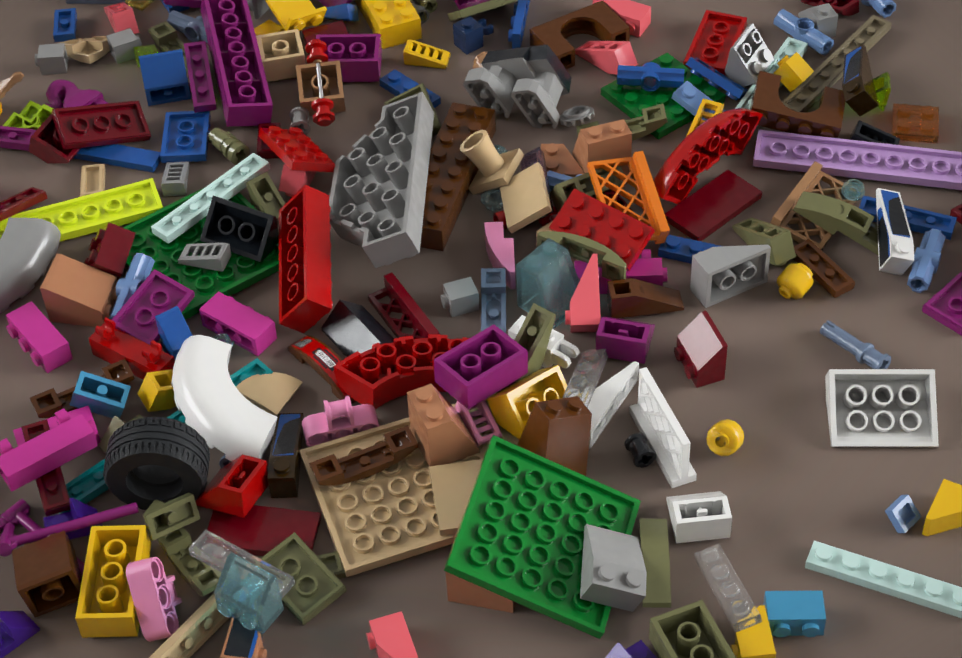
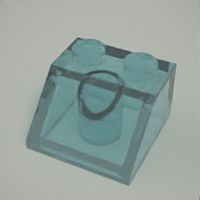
M231 552L227 556L214 592L217 609L223 616L227 618L233 617L240 621L246 629H254L264 634L284 610L277 577Z

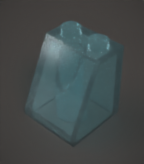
M548 238L516 264L517 306L529 313L533 303L556 314L553 329H555L565 320V310H569L570 300L577 288L579 278L568 249Z

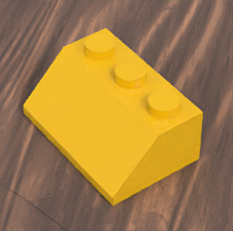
M555 365L530 374L489 397L487 402L497 424L520 439L535 402L569 398L572 395L559 365Z

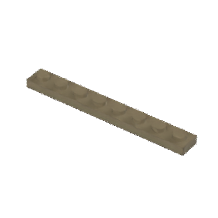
M872 15L782 103L794 111L805 113L822 97L825 86L831 88L843 76L844 56L863 44L868 52L891 30L892 23Z

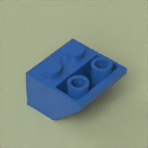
M182 49L138 56L148 106L191 99Z

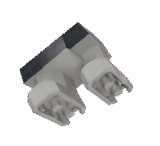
M548 45L488 51L481 63L483 67L468 71L463 86L479 107L495 109L496 114L505 113L504 116L508 118L515 102L532 127L541 128L543 124H552L553 129H555L558 125L560 115L556 106L560 96L569 93L572 78Z

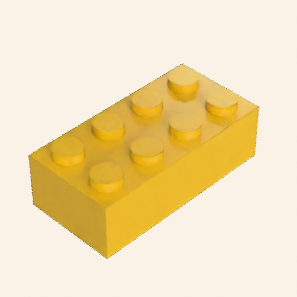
M355 0L373 34L381 35L382 49L407 43L408 39H422L421 18L410 0Z
M146 525L91 526L75 617L82 638L138 636L140 623L127 581L126 567L130 562L150 558L151 541Z

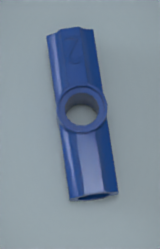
M654 62L645 63L643 66L618 65L617 85L641 86L642 89L649 92L655 91L659 87L679 88L684 83L685 69L661 68Z

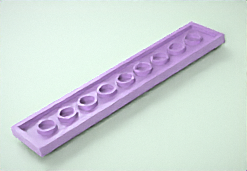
M758 129L753 158V166L807 172L814 161L823 165L822 172L832 176L962 190V152Z

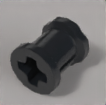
M642 432L630 435L625 440L624 446L628 451H631L634 457V465L644 468L653 463L656 459V454L654 450L649 448L647 444L648 439Z

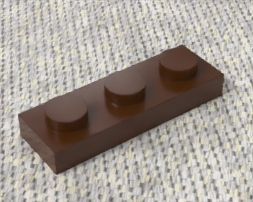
M810 239L794 246L796 257L793 259L797 263L806 265L812 271V277L834 298L854 289L855 281Z

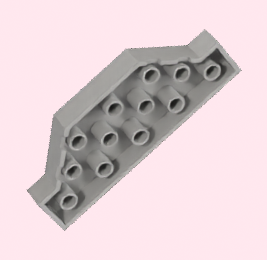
M423 92L383 106L381 119L374 125L376 129L369 136L364 134L352 145L354 150L346 157L342 155L335 163L329 198V206L331 208L330 224L339 238L361 246L375 268L387 266L398 260L411 258L420 253L434 111Z

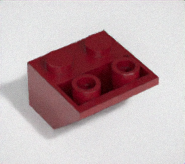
M108 222L104 229H99L96 238L93 237L88 249L91 253L89 258L85 259L84 264L117 277L118 280L123 274L136 233Z

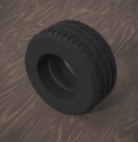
M164 417L138 418L118 428L110 437L103 470L104 481L119 500L126 504L136 502L138 508L142 510H147L154 500L166 503L188 492L193 494L195 500H197L204 492L207 484L210 461L209 447L203 437L185 423Z

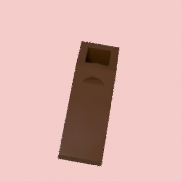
M633 278L607 281V303L610 316L613 318L684 311L679 290Z

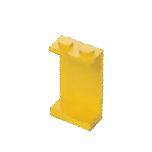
M265 0L285 31L294 29L301 31L309 26H317L323 22L327 11L325 6L315 9L310 0Z

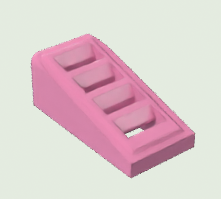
M485 400L470 409L464 407L460 402H456L455 408L478 446L488 443L493 435L502 438V434ZM474 408L478 409L477 411L469 413L468 411ZM479 415L482 416V418H479V419L474 420V421H473V419H472L473 417H476V416H479ZM486 422V426L477 429L476 425ZM488 430L492 431V433L483 437L480 436V433Z

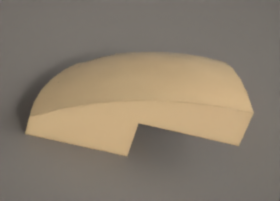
M106 36L77 38L60 42L65 43L69 57L88 64L99 60L110 51Z
M273 372L272 374L253 375L239 383L236 388L252 404H256L264 411L277 416L303 382L290 375Z

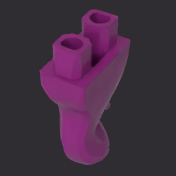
M63 79L53 81L46 92V97L50 104H45L54 109L62 108V106L67 108L108 104L101 92L91 89L80 90L71 81Z

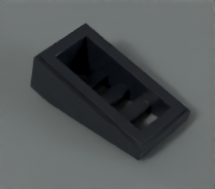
M859 120L849 140L880 143L878 141H881L884 144L898 145L900 138Z

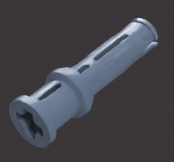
M830 320L822 325L820 334L852 353L860 364L865 363L872 369H887L889 367L891 356L880 353L874 349L873 344L859 341Z

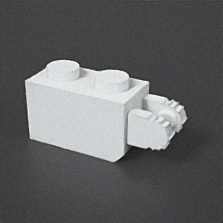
M521 315L508 330V336L513 340L516 338L526 316ZM552 329L542 367L548 368L555 364L567 369L572 363L570 358H576L580 353L579 349L574 344L572 345V343L564 340V334Z

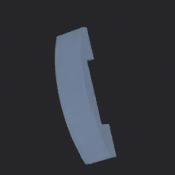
M481 268V331L494 324L506 333V268Z

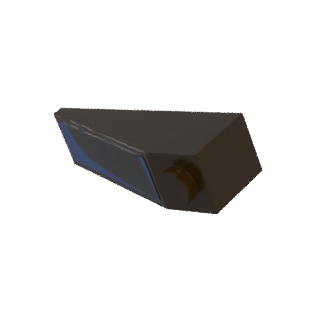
M864 44L844 56L842 81L845 102L859 116L879 106L867 50Z
M279 413L277 415L267 478L271 498L298 497L301 461L299 450L302 448L303 413Z

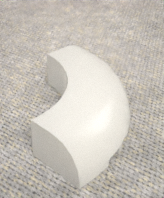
M203 335L190 336L183 342L176 356L171 381L175 404L178 410L182 411L186 417V424L195 429L207 441L208 447L211 449L216 447L225 453V458L230 461L235 460L242 454L262 459L273 439L277 416L252 404L233 384L228 372L231 344Z

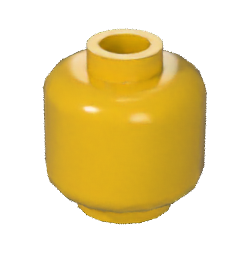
M802 263L789 264L777 277L779 293L786 299L802 298L813 285L812 271Z
M720 420L709 429L706 437L707 445L716 455L729 456L735 453L743 444V430L733 420Z

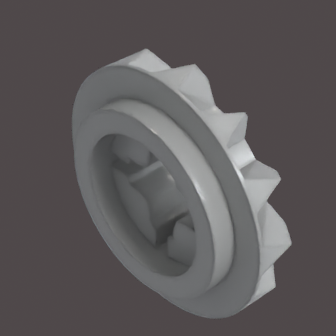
M586 105L569 108L560 115L561 125L567 127L583 125V123L589 122L595 117L594 109Z

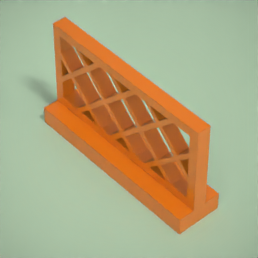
M634 152L632 157L588 162L587 169L597 200L605 204L607 203L609 206L653 227L655 232L649 241H654L655 244L665 243L670 228L644 152ZM628 165L630 173L626 176L616 170L617 167ZM602 168L609 172V174L604 179L596 174L595 169ZM612 175L624 181L620 187L608 181ZM626 183L636 189L634 196L623 190ZM604 186L616 192L612 199L602 193ZM618 195L630 201L627 207L615 201ZM633 203L643 209L641 216L629 209Z

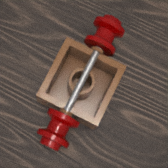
M313 39L305 45L306 53L310 54L306 58L307 64L296 65L300 107L306 108L309 111V116L313 115V122L315 124L326 127L335 121L334 113L346 112L340 60L329 61L328 55L325 54L327 44L319 39Z

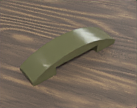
M167 21L149 28V34L162 52L182 49L186 72H188L184 43L178 38L177 30Z
M664 103L642 109L643 116L625 120L632 132V141L654 132L668 122ZM595 121L576 126L577 134L579 135L581 129L599 125V122Z
M542 231L537 234V252L557 260L565 254L586 263L589 262L592 254H598V267L602 268V277L610 280L626 279L627 264L606 246L589 238L571 233Z
M183 527L157 539L173 566L187 584L199 595L205 596L228 583L226 577L215 564L211 565L192 543L189 533Z

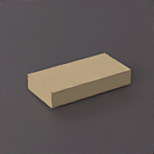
M104 164L82 166L80 197L105 191L106 169Z

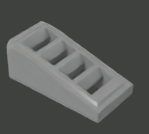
M189 161L166 162L161 183L163 196H185L187 194Z
M186 244L178 259V264L223 272L231 257L230 244Z

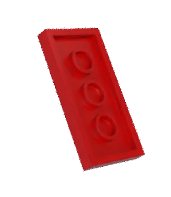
M706 10L683 61V65L692 69L686 65L690 57L699 58L726 76L725 68L730 49L744 32L747 25V17Z
M277 126L260 128L258 136L290 170L334 172L335 163L310 137L302 132V129L297 127L281 129Z
M575 188L549 226L551 231L583 236L606 246L627 264V271L631 270L655 232L653 227Z

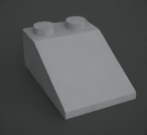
M769 245L711 247L692 255L690 291L707 308L766 283L768 280L771 247Z
M586 524L584 526L580 599L633 612L646 597L647 571L638 537Z

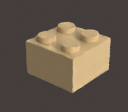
M294 29L257 35L256 39L267 82L297 78L296 65L306 64L299 30Z

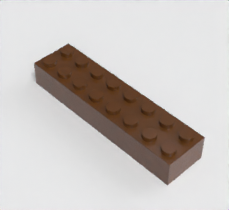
M452 102L430 150L420 247L444 251L470 190L468 188L479 170L460 151V146L467 137L479 130H486L492 141L496 131L495 109Z

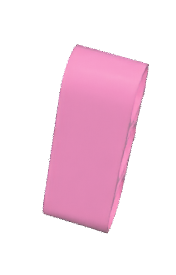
M345 396L343 400L333 402L324 400L325 412L309 415L302 421L307 447L379 426L374 406L370 404L352 406L349 396Z
M157 557L130 562L126 567V577L144 638L149 642L169 638L179 628L175 606L182 602L181 598L177 597L174 586L175 576H166L162 562Z

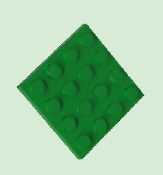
M665 53L650 61L657 63L661 68L685 69L684 83L688 81L713 101L725 103L726 95L711 86L703 78L691 73L688 67L669 53ZM617 80L601 88V95L631 119L643 116L642 109L664 103L668 122L651 133L658 140L691 122L695 117L672 99L673 93L678 88L659 87L657 90L649 92L642 89L641 86L617 85Z

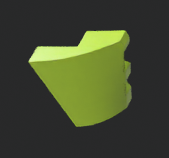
M30 100L20 114L13 112L3 126L37 130L50 116L54 108L46 104L41 106Z

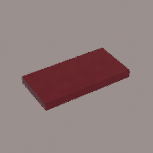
M139 100L52 109L51 114L63 150L147 141L151 138V133Z
M726 170L666 212L665 217L667 223L692 240L702 241L761 199L762 191L730 170Z
M253 505L244 518L213 510L202 544L205 550L264 556L295 532L313 551L322 517L319 512Z

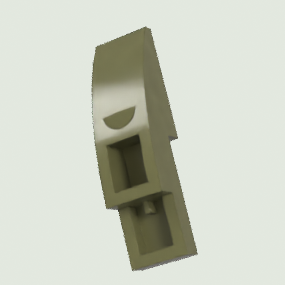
M803 191L793 211L832 235L838 230L879 256L877 225L872 223L873 215L839 199Z

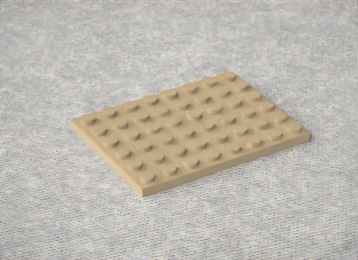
M486 398V399H485V402H486V404H487V406H488V408H489V410H490V412H491V414H492V416H493V418H494V415H493V413H492V411H491V408H490V406H489V404H488V402H487V399H488V398ZM474 408L468 411L469 413L477 411L478 409ZM479 415V416L473 417L472 419H473V421H474V420H477V419H479V418H482V416ZM409 417L299 450L300 458L335 549L340 557L346 577L438 549L454 542L456 534L440 536L429 466L419 448L395 465L377 474L345 484L320 486L310 468L309 463L335 454L336 458L340 459L384 442V434L407 425L410 428ZM485 422V423L476 425V427H477V429H478V428H480V427L486 426L487 424H486V422ZM497 424L502 434L501 439L517 445L519 439ZM488 430L480 433V436L483 437L492 433V431ZM489 442L478 446L480 453L453 463L479 459L483 461Z

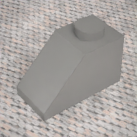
M829 3L811 7L798 13L799 18L811 19L814 22V28L828 37L836 36L838 14Z

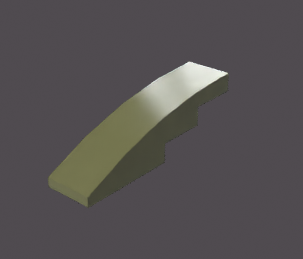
M640 518V548L647 571L646 597L642 600V607L671 608L667 519Z

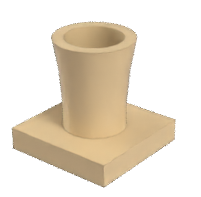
M479 130L471 134L460 146V151L479 169L468 188L473 195L508 185L524 157V153L520 148L499 154L486 130Z

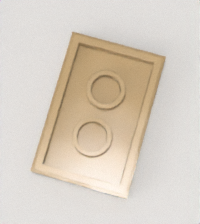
M539 162L512 176L508 185L500 187L507 229L511 233L518 231L552 211L543 168Z
M482 459L429 466L440 536L456 534L481 467Z

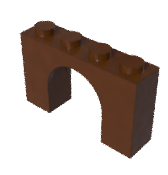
M599 1L531 28L530 46L548 45L565 69H569L575 66V48L566 40L567 37L575 34H589L601 41H629L630 27L603 1Z
M759 71L750 110L763 114L758 126L787 133L838 138L845 108L843 90L825 86L817 110L807 113L797 112L786 107L779 98L778 91L781 76Z

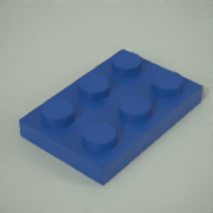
M194 111L166 112L160 153L161 163L207 160L208 135L211 121L210 111L197 113Z

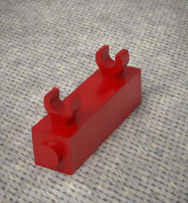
M107 317L104 318L105 322L101 326L97 325L95 327V332L88 338L93 355L110 364L125 359L134 376L144 380L147 372L171 370L175 363L174 356L162 351L160 343L152 340L150 342L151 345L117 329L116 323Z

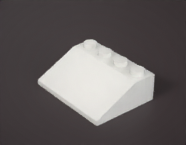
M829 369L825 376L831 447H939L935 369Z

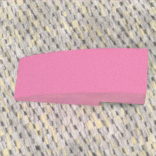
M484 222L485 244L489 260L493 268H506V285L510 289H516L513 238H504L503 222Z

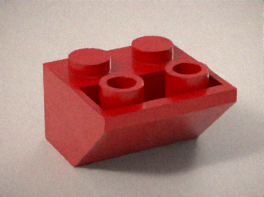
M242 454L220 469L204 492L195 501L196 505L244 518L269 485L266 460Z

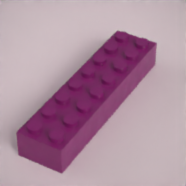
M202 0L201 14L227 127L258 126V124L271 123L273 103L247 0Z

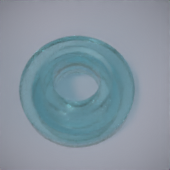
M850 179L843 184L841 192L848 200L859 201L865 195L864 184L857 179Z

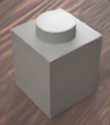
M131 28L106 36L110 53L117 64L141 56L139 48L142 47L140 37L134 35Z
M65 43L39 45L38 54H35L36 67H40L41 74L67 73L69 59Z
M471 277L443 284L444 294L440 295L443 308H448L451 317L480 310L479 293Z

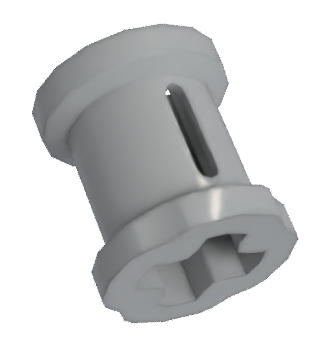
M304 107L293 108L289 114L292 121L290 127L300 128L305 135L308 134L310 131V125L307 121L309 119V111Z

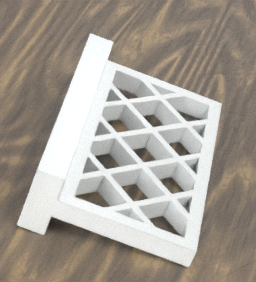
M647 367L639 369L638 404L630 406L629 413L640 433L642 432L646 435L648 439L647 444L650 449L654 450L656 461L671 488L696 481L697 474L689 462L691 443Z

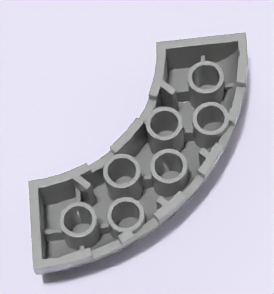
M8 218L7 226L0 238V313L10 308L9 304L19 297L22 299L35 287L34 283L41 275L44 276L47 272V266L51 259L55 257L61 237L58 227L53 223L38 218Z

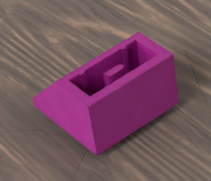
M607 316L601 317L596 333V356L630 362L636 361L645 364L655 324Z

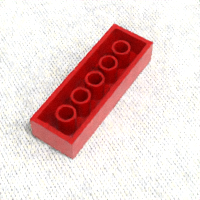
M306 184L279 209V324L303 334L316 325L324 315L328 314L333 306L331 293V208L329 206V195Z

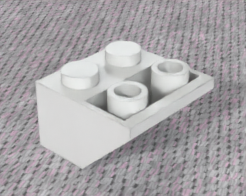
M707 492L666 498L676 544L730 538L732 515L727 496L722 492Z

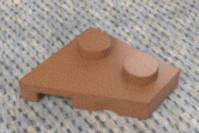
M541 144L540 165L543 168L544 177L549 170L570 177L584 174V171L564 144Z

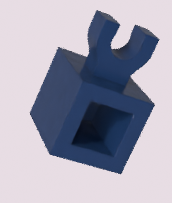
M469 16L453 24L454 45L466 55L484 46V35L494 33L493 25L489 24L486 26V19L484 18L477 22Z

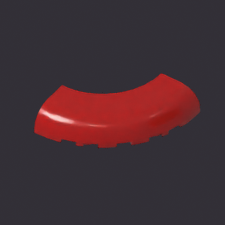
M746 108L732 109L718 113L699 125L675 148L653 179L658 196L676 204L685 200L698 182L696 176L704 170L707 171L718 162L721 155H742L763 114Z
M428 334V338L413 339V336L394 338L393 343L381 345L376 343L372 345V349L363 353L357 351L334 366L335 378L348 396L360 404L374 406L375 410L390 400L407 395V392L432 384L439 392H446L435 382L434 359L469 338L448 339V335Z

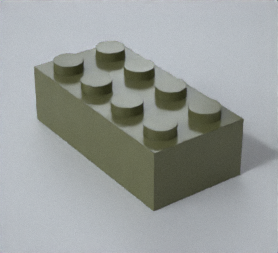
M703 600L650 618L649 639L660 658H736Z

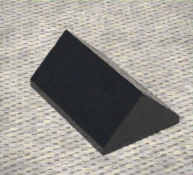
M213 195L200 241L205 243H229L231 252L263 262L279 242L276 216Z
M344 300L338 301L321 327L325 335L346 357L357 351L363 353L370 350L372 345L380 343V345L393 343L394 339L362 305Z

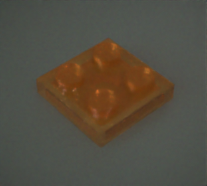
M893 103L892 135L900 138L902 141L938 143L939 107Z

